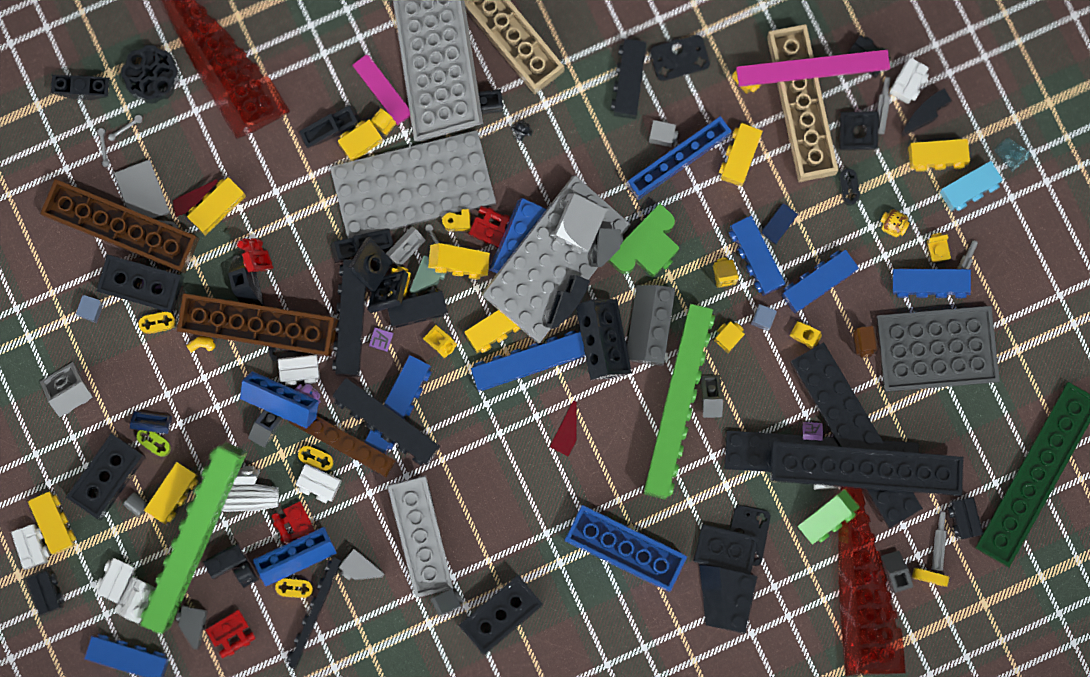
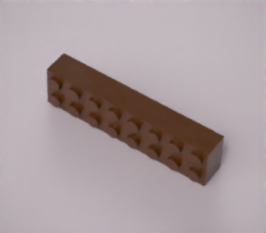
M57 179L54 180L40 215L184 274L199 242V238L195 235Z
M183 293L177 332L332 357L338 319Z

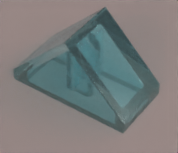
M1009 138L994 149L995 153L1012 172L1032 156L1031 152Z

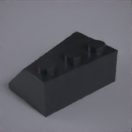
M699 564L705 625L746 634L758 576Z

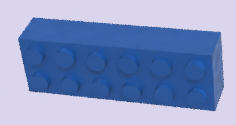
M583 505L565 539V542L667 592H671L687 556Z

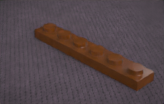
M318 416L307 428L291 421L289 422L384 477H387L396 462L393 458Z

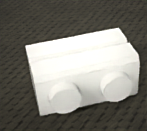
M909 57L889 94L909 104L911 99L915 101L920 93V90L917 88L920 83L924 85L929 77V74H927L929 68Z
M317 355L278 359L280 382L285 383V386H295L300 381H304V384L316 383L317 379H320Z
M305 464L296 486L300 487L298 491L309 495L311 492L317 495V500L327 503L328 500L333 501L342 481Z
M33 524L11 532L23 569L28 570L49 562L47 557H50L47 546L42 544L41 539L44 537L40 528Z
M115 558L112 561L109 560L104 568L106 572L104 578H100L95 587L98 590L96 594L119 604L136 568Z
M132 576L114 612L139 624L144 608L148 607L150 603L148 598L152 590H156V588Z

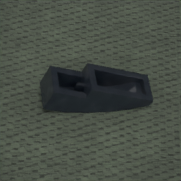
M945 88L932 95L915 111L901 133L902 137L928 125L939 117L937 111L948 106L952 101Z
M349 105L335 114H329L299 131L306 147L311 148L355 128L361 122L355 106Z
M390 229L333 241L330 247L334 262L338 263L353 259L366 237H371L383 251L392 248L394 244Z
M570 275L565 291H557L545 326L546 328L556 329L573 313L585 295L591 280L577 275Z

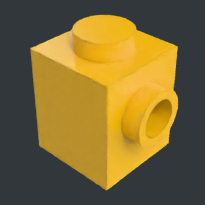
M730 321L728 325L724 323L717 330L719 335L714 341L729 353L745 335L743 333L744 329L736 322L733 324Z

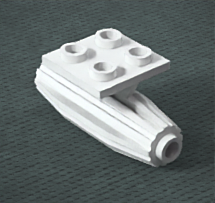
M245 466L239 470L222 511H258L278 507V487L255 484L260 469H255L254 466Z

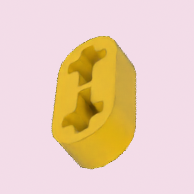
M169 312L146 315L139 320V328L146 334L170 330L176 324L175 317ZM165 316L172 319L168 326L158 321L165 320ZM146 320H149L150 323L156 322L148 330L146 327H143V324H146Z
M303 446L298 452V457L304 464L321 471H329L333 467V458L327 453L310 446ZM310 450V454L315 456V458L304 460L302 453ZM325 457H327L330 465H325V467L323 468L321 467L322 464L318 462L317 459L320 458L324 460Z
M914 568L912 574L914 579L944 587L948 586L950 578L918 568Z
M281 579L276 583V591L284 597L308 598L313 592V586L305 580ZM284 582H287L288 586H293V590H286V593H283V590L279 589V587ZM303 584H306L309 591L302 595V592L297 591L296 587H302Z

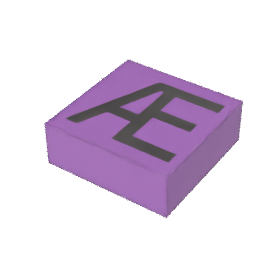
M375 328L369 347L388 352L393 333Z
M803 422V439H823L822 423Z

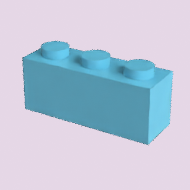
M992 161L944 187L939 193L950 211L955 209L960 211L968 206L966 203L970 200L976 202L984 197V192L989 190L991 193L1000 188L999 184L1003 179Z

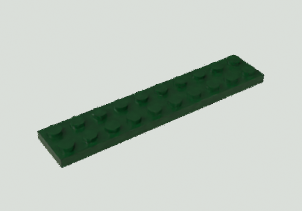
M1070 382L1066 383L985 528L983 535L975 546L976 550L1010 568L1090 424L1089 393Z

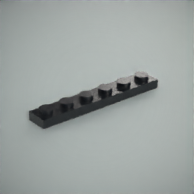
M337 558L328 561L325 571H327L325 579L321 578L317 587L320 591L317 597L313 596L309 605L312 608L309 615L306 614L302 621L304 626L302 633L298 632L294 640L296 647L294 651L290 650L286 661L289 662L287 666L290 668H297L342 561Z

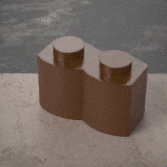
M868 326L855 329L853 337L856 355H860L861 358L872 357L875 351L878 350L875 327Z

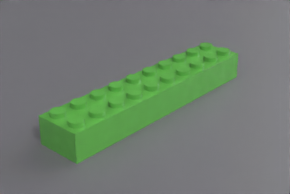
M690 304L645 484L644 495L666 500L673 493L675 484L671 482L672 478L677 476L679 469L676 461L677 458L680 459L684 448L680 444L681 440L686 438L688 427L685 424L686 421L689 422L693 408L689 407L690 403H694L697 394L694 386L695 384L698 385L702 371L699 370V366L704 364L706 352H703L704 347L707 348L711 334L708 333V329L713 327L715 315H712L713 309Z
M227 442L213 449L210 455V459H212L211 464L206 466L202 474L205 478L202 484H198L194 493L197 496L194 502L191 501L187 508L188 517L181 522L179 527L181 533L179 537H175L171 545L174 549L171 555H167L163 564L166 567L163 573L160 572L157 577L156 583H158L156 590H152L148 598L151 602L148 608L145 607L140 618L143 619L141 622L142 626L161 635L172 626L247 451Z

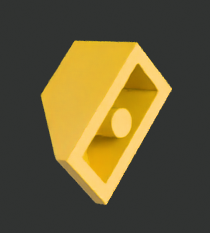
M720 258L713 264L717 288L736 285L739 276L733 259Z

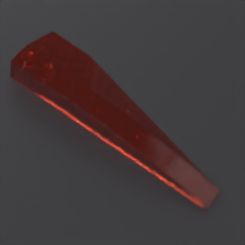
M162 0L190 60L236 139L252 134L290 112L272 80L267 75L263 77L259 71L260 67L250 61L247 53L235 44V40L215 18L212 19L207 14L208 11L203 5L200 6L195 0Z
M841 487V491L845 489L859 506L854 512L856 514L854 518L849 522H846V520L841 522L843 526L839 528L838 533L839 602L845 676L906 674L903 634L901 628L896 626L895 619H898L896 611H893L890 601L892 600L891 592L886 587L887 577L879 550L876 551L874 544L876 541L875 535L870 530L869 522L871 521L869 514L867 515L864 506L866 503L862 489Z

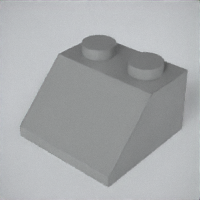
M73 362L40 381L48 402L59 417L70 413L74 408L85 404L89 399L93 398L86 382Z

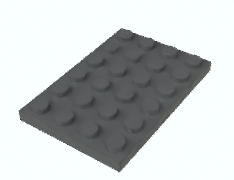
M991 306L876 316L884 392L1000 382Z

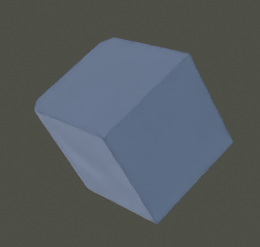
M84 295L81 298L76 315L97 323L103 303L98 299Z
M759 304L751 325L769 331L777 311Z

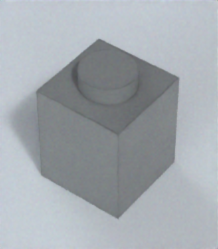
M653 120L649 143L671 147L672 142L677 140L678 131H675L676 125Z

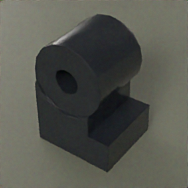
M248 562L233 570L243 588L259 580L253 567Z

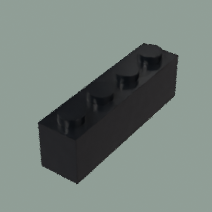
M624 39V44L619 46L618 55L622 56L621 63L617 62L616 74H619V80L614 82L613 92H617L616 99H612L611 110H614L615 117L636 119L647 44L645 41Z

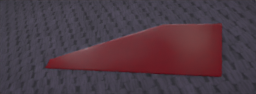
M217 179L173 200L175 216L178 217L188 212L193 206L195 207L218 182Z
M575 401L572 402L550 445V448L568 457L577 441V402Z

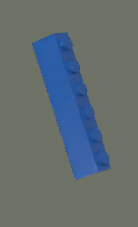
M718 117L628 180L627 187L637 200L641 199L727 139L732 131L722 117Z
M571 331L564 334L565 337L563 338L553 337L546 340L547 343L539 345V343L529 345L527 350L521 351V349L511 351L509 356L503 357V355L493 357L491 362L485 363L481 361L473 364L474 367L471 368V372L478 392L586 357L581 332Z
M409 355L384 406L402 419H405L406 415L410 416L414 409V405H412L414 399H419L423 388H421L423 382H427L432 374V371H430L431 366ZM370 430L364 443L385 455L388 449H393L395 445L393 441L388 443L381 438L382 433L378 430L375 432Z

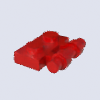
M481 206L478 213L485 215L484 219L475 218L468 235L498 248L510 216L506 214L501 215L490 207ZM490 218L501 222L499 227L489 223Z
M244 238L237 242V246L245 250L242 256L244 266L248 272L269 271L273 269L268 251L263 250L262 240L258 238Z
M301 501L283 510L286 515L285 518L281 519L278 513L271 516L274 521V528L278 529L282 537L280 540L283 545L315 531ZM290 523L294 533L288 534L284 525Z
M240 610L205 630L215 647L223 644L224 649L219 651L222 659L228 655L232 656L236 650L243 646L247 647L251 641L256 639L253 632L248 635L244 634L243 630L247 629L249 625ZM238 635L240 639L230 645L228 639Z

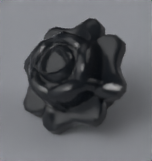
M518 121L517 124H513L511 130L517 134L515 139L518 141H523L525 136H531L533 130L530 129V124L525 121Z

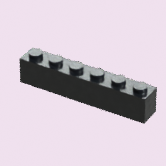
M344 260L343 265H340L339 276H342V284H338V295H341V302H337V314H340L336 327L338 340L334 341V352H337V358L333 359L332 371H336L335 374L337 376L360 377L366 286L348 268L352 260Z
M347 378L344 379L332 396L335 399V405L342 410L344 407L351 411L349 415L358 421L361 418L367 422L365 424L367 428L373 432L378 430L382 433V439L388 443H391V441L398 445L396 449L405 455L407 452L414 456L412 460L420 466L423 464L428 466L441 448L439 444Z

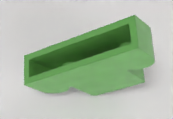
M659 204L622 242L620 249L607 262L621 274L631 273L635 267V262L651 277H655L663 268L666 270L673 263L671 259L679 250L678 245L666 235V233L673 229L675 222L673 215Z

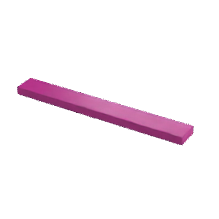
M888 50L739 66L736 67L738 86L741 87L883 71L890 69Z

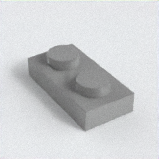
M412 226L386 255L397 266L401 267L426 240Z

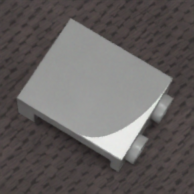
M569 193L565 199L568 202L556 230L551 232L550 236L554 237V241L561 245H565V243L570 245L571 250L577 253L589 252L607 209L576 193Z

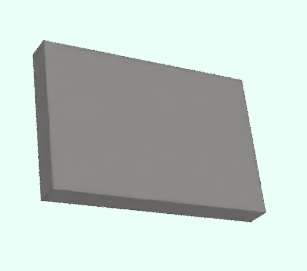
M150 160L114 173L128 209L153 219L170 213Z

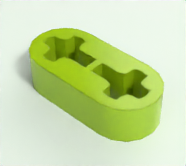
M138 431V442L154 454L164 457L170 453V443L155 432ZM149 432V437L153 439L152 443L148 440L143 442L141 435ZM156 442L160 445L165 443L166 451L158 453L159 448L154 444Z

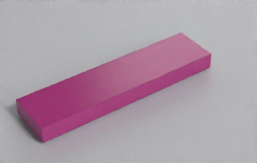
M368 54L352 65L388 114L393 117L397 125L410 117V109Z

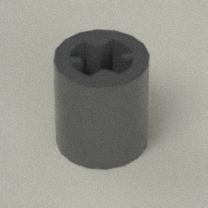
M135 492L124 503V506L137 518L145 513L144 510L148 505Z

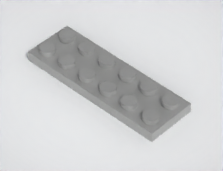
M426 476L389 484L388 490L415 598L453 589Z

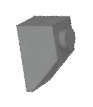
M355 549L339 567L342 569L341 574L348 580L351 578L354 580L383 578L385 575Z

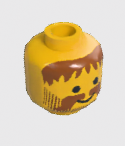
M892 209L889 213L885 212L880 220L883 223L882 230L894 237L903 236L910 224L907 222L908 217L895 209Z

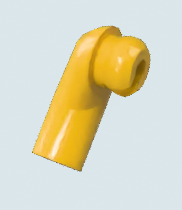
M198 336L186 346L192 353L199 347L212 351L216 345L211 337Z

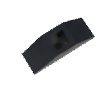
M52 74L51 94L77 100L109 97L110 78Z
M242 254L234 256L228 272L233 293L240 303L264 306L257 272H248L244 266Z

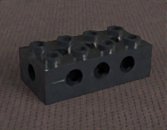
M107 254L96 291L174 313L184 276ZM125 274L126 280L121 284L119 276ZM140 279H143L144 286L143 288L139 289L137 287V282ZM161 284L163 290L160 294H157L155 288Z
M592 299L580 303L576 310L590 380L615 379L632 374L618 300Z
M110 434L66 498L97 520L102 521L146 457L115 435ZM121 457L120 465L114 466V459ZM109 472L110 479L107 482H103V475ZM97 488L99 494L96 498H92L91 492Z
M517 575L458 626L479 651L485 655L544 604L523 579ZM518 597L521 599L522 604L519 608L511 606L510 601L512 598ZM498 610H504L507 613L505 620L499 621L496 619L495 614ZM485 622L490 623L492 626V630L487 634L481 632L480 629L481 625Z

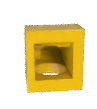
M381 108L371 119L373 126L385 136L396 125L393 117Z
M461 209L462 215L454 213L445 214L442 219L444 228L451 232L470 231V210Z
M797 321L790 336L796 341L805 344L808 348L813 349L817 346L822 334L821 331Z

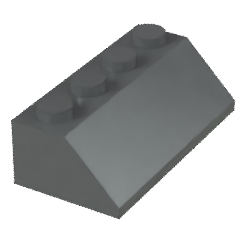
M658 285L636 286L627 344L629 360L631 362L657 366L664 365L675 288Z

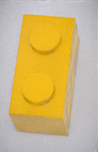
M370 120L359 122L355 126L356 129L351 132L346 131L339 137L338 143L350 161L357 160L383 142L382 137Z

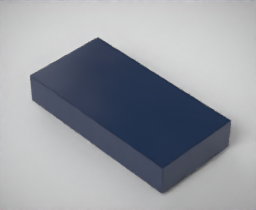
M783 203L762 230L761 235L776 245L799 214Z
M134 411L130 421V429L168 434L172 423V416Z

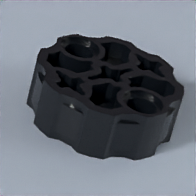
M145 45L142 49L133 50L127 56V61L122 67V78L129 93L135 99L143 100L149 104H155L159 100L168 99L172 96L180 78L175 60L171 54L154 45ZM136 58H142V62L139 65L133 64ZM160 58L167 60L169 65L162 63ZM148 73H153L154 76H148ZM132 84L139 86L141 91L134 89ZM167 84L168 89L166 91H159L161 85Z

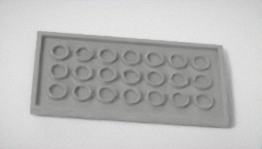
M393 0L414 141L420 142L483 124L464 0Z
M478 131L330 167L347 238L384 229L394 230L442 218L447 213H462L461 209L474 210L481 206L486 207L496 204Z
M577 176L571 177L481 293L486 300L537 343H540L550 331V328L545 326L557 291H565L570 275H577L589 280L598 268L591 267L592 246L589 252H581L580 254L571 250L570 245L566 243L561 245L554 241V237L550 236L551 232L556 230L568 202L565 199L569 193H576L607 209L599 228L621 229V234L623 235L631 225Z

